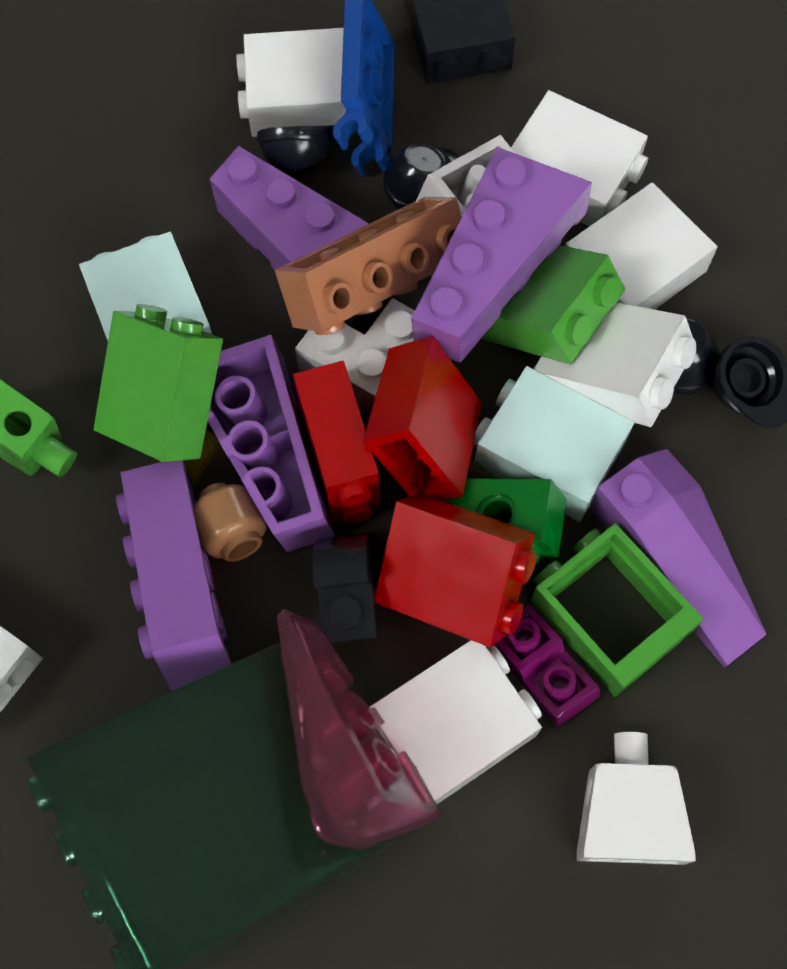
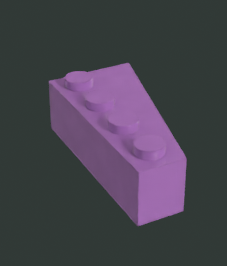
M240 146L232 152L210 178L217 211L254 249H259L270 261L271 267L274 270L369 224ZM357 315L345 320L344 323L350 325Z
M496 147L411 318L414 341L433 335L448 357L461 363L499 318L504 306L516 293L519 294L530 281V276L546 257L549 258L559 247L562 238L573 225L576 226L586 215L592 182Z
M272 335L221 351L208 423L241 477L243 484L271 532L287 552L312 545L317 538L336 536L286 363Z
M183 460L159 462L120 472L124 493L116 495V503L122 523L124 525L129 524L131 535L123 537V545L130 567H137L138 579L130 581V588L137 611H144L146 625L138 627L139 641L145 659H155L175 699L238 683L234 663L231 662L223 642L228 640L224 619L221 617L215 593L210 592L216 590V585L207 553L204 548L201 549L202 544L199 539L193 511L196 500Z

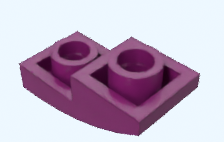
M530 604L523 609L522 618L516 631L494 644L503 655L514 675L558 728L601 697L599 686L565 651L563 639Z

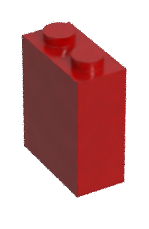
M433 335L389 348L363 442L410 497L420 493L444 501L463 497L482 402Z
M344 360L294 373L293 377L300 414L331 521L335 523L343 520L346 524L364 521L370 518L374 511L381 510L379 472L372 451L363 442L366 430Z
M420 493L396 501L375 594L376 603L491 647L508 634L512 635L521 621L523 604L518 602L522 584L528 582L536 564L537 554L531 551L536 533Z

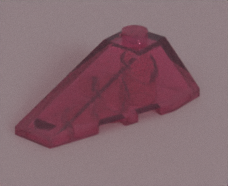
M286 609L277 615V623L302 791L312 810L310 820L318 835L328 844L361 850L433 823L440 818L442 813L408 754L403 751L396 756L377 729L385 723L375 707L369 708L361 697L349 690L348 686L353 683V676L317 624Z

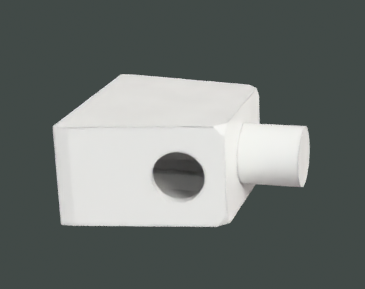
M641 732L615 733V764L599 763L589 770L577 846V861L685 865L695 862V848L677 768L670 765H649L648 734Z

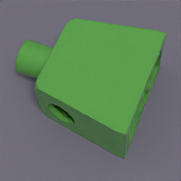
M0 379V458L29 476H33L41 466L58 477L64 476L75 462L77 452L61 442L62 436L56 421L49 413Z

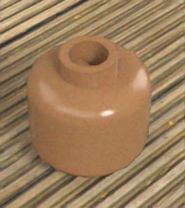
M219 482L209 485L200 492L199 500L194 504L193 511L199 539L206 553L214 558L235 562L247 558L256 552L262 544V537L266 532L267 526L246 487L237 484L226 485Z

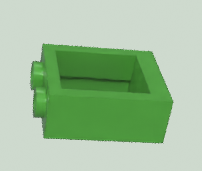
M616 523L602 534L597 529H594L585 535L573 548L577 554L564 565L555 560L544 568L534 579L538 586L535 587L530 601L614 698L690 635L704 620ZM605 557L615 565L666 621V623L616 665L613 664L556 599L559 594Z

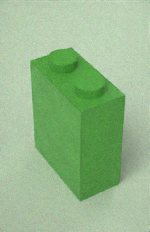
M559 245L549 258L546 257L532 273L530 281L519 294L516 293L501 310V315L483 335L482 339L571 365L606 315L617 303L625 291V287L607 254Z
M137 304L135 312L113 311L93 430L161 462L200 459L223 338L204 332V324L202 322L182 317H172V320L166 318L168 311L157 306Z

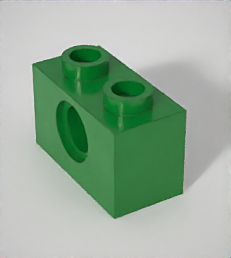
M466 479L463 497L448 500L449 504L498 521L512 516L508 524L536 533L531 551L537 554L536 563L540 561V558H559L567 499L551 479Z

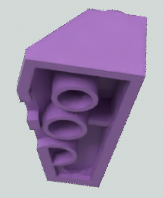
M668 449L638 457L597 487L589 506L591 512L606 529L616 523L704 618L694 630V633L724 668L767 635L701 486Z

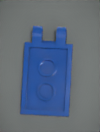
M345 0L340 101L346 108V112L336 122L333 128V136L342 150L348 149L350 135L354 132L358 133L362 143L353 151L351 162L358 174L365 176L366 164L373 158L376 159V163L382 172L388 171L390 165V158L387 153L392 152L395 42L372 0Z

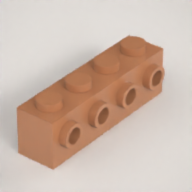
M423 197L275 269L292 327L315 331L316 335L332 334L344 328L345 320L355 315L368 314L380 309L383 306L382 301L386 298L416 290L419 287L418 281L428 276H433L462 218L457 197Z

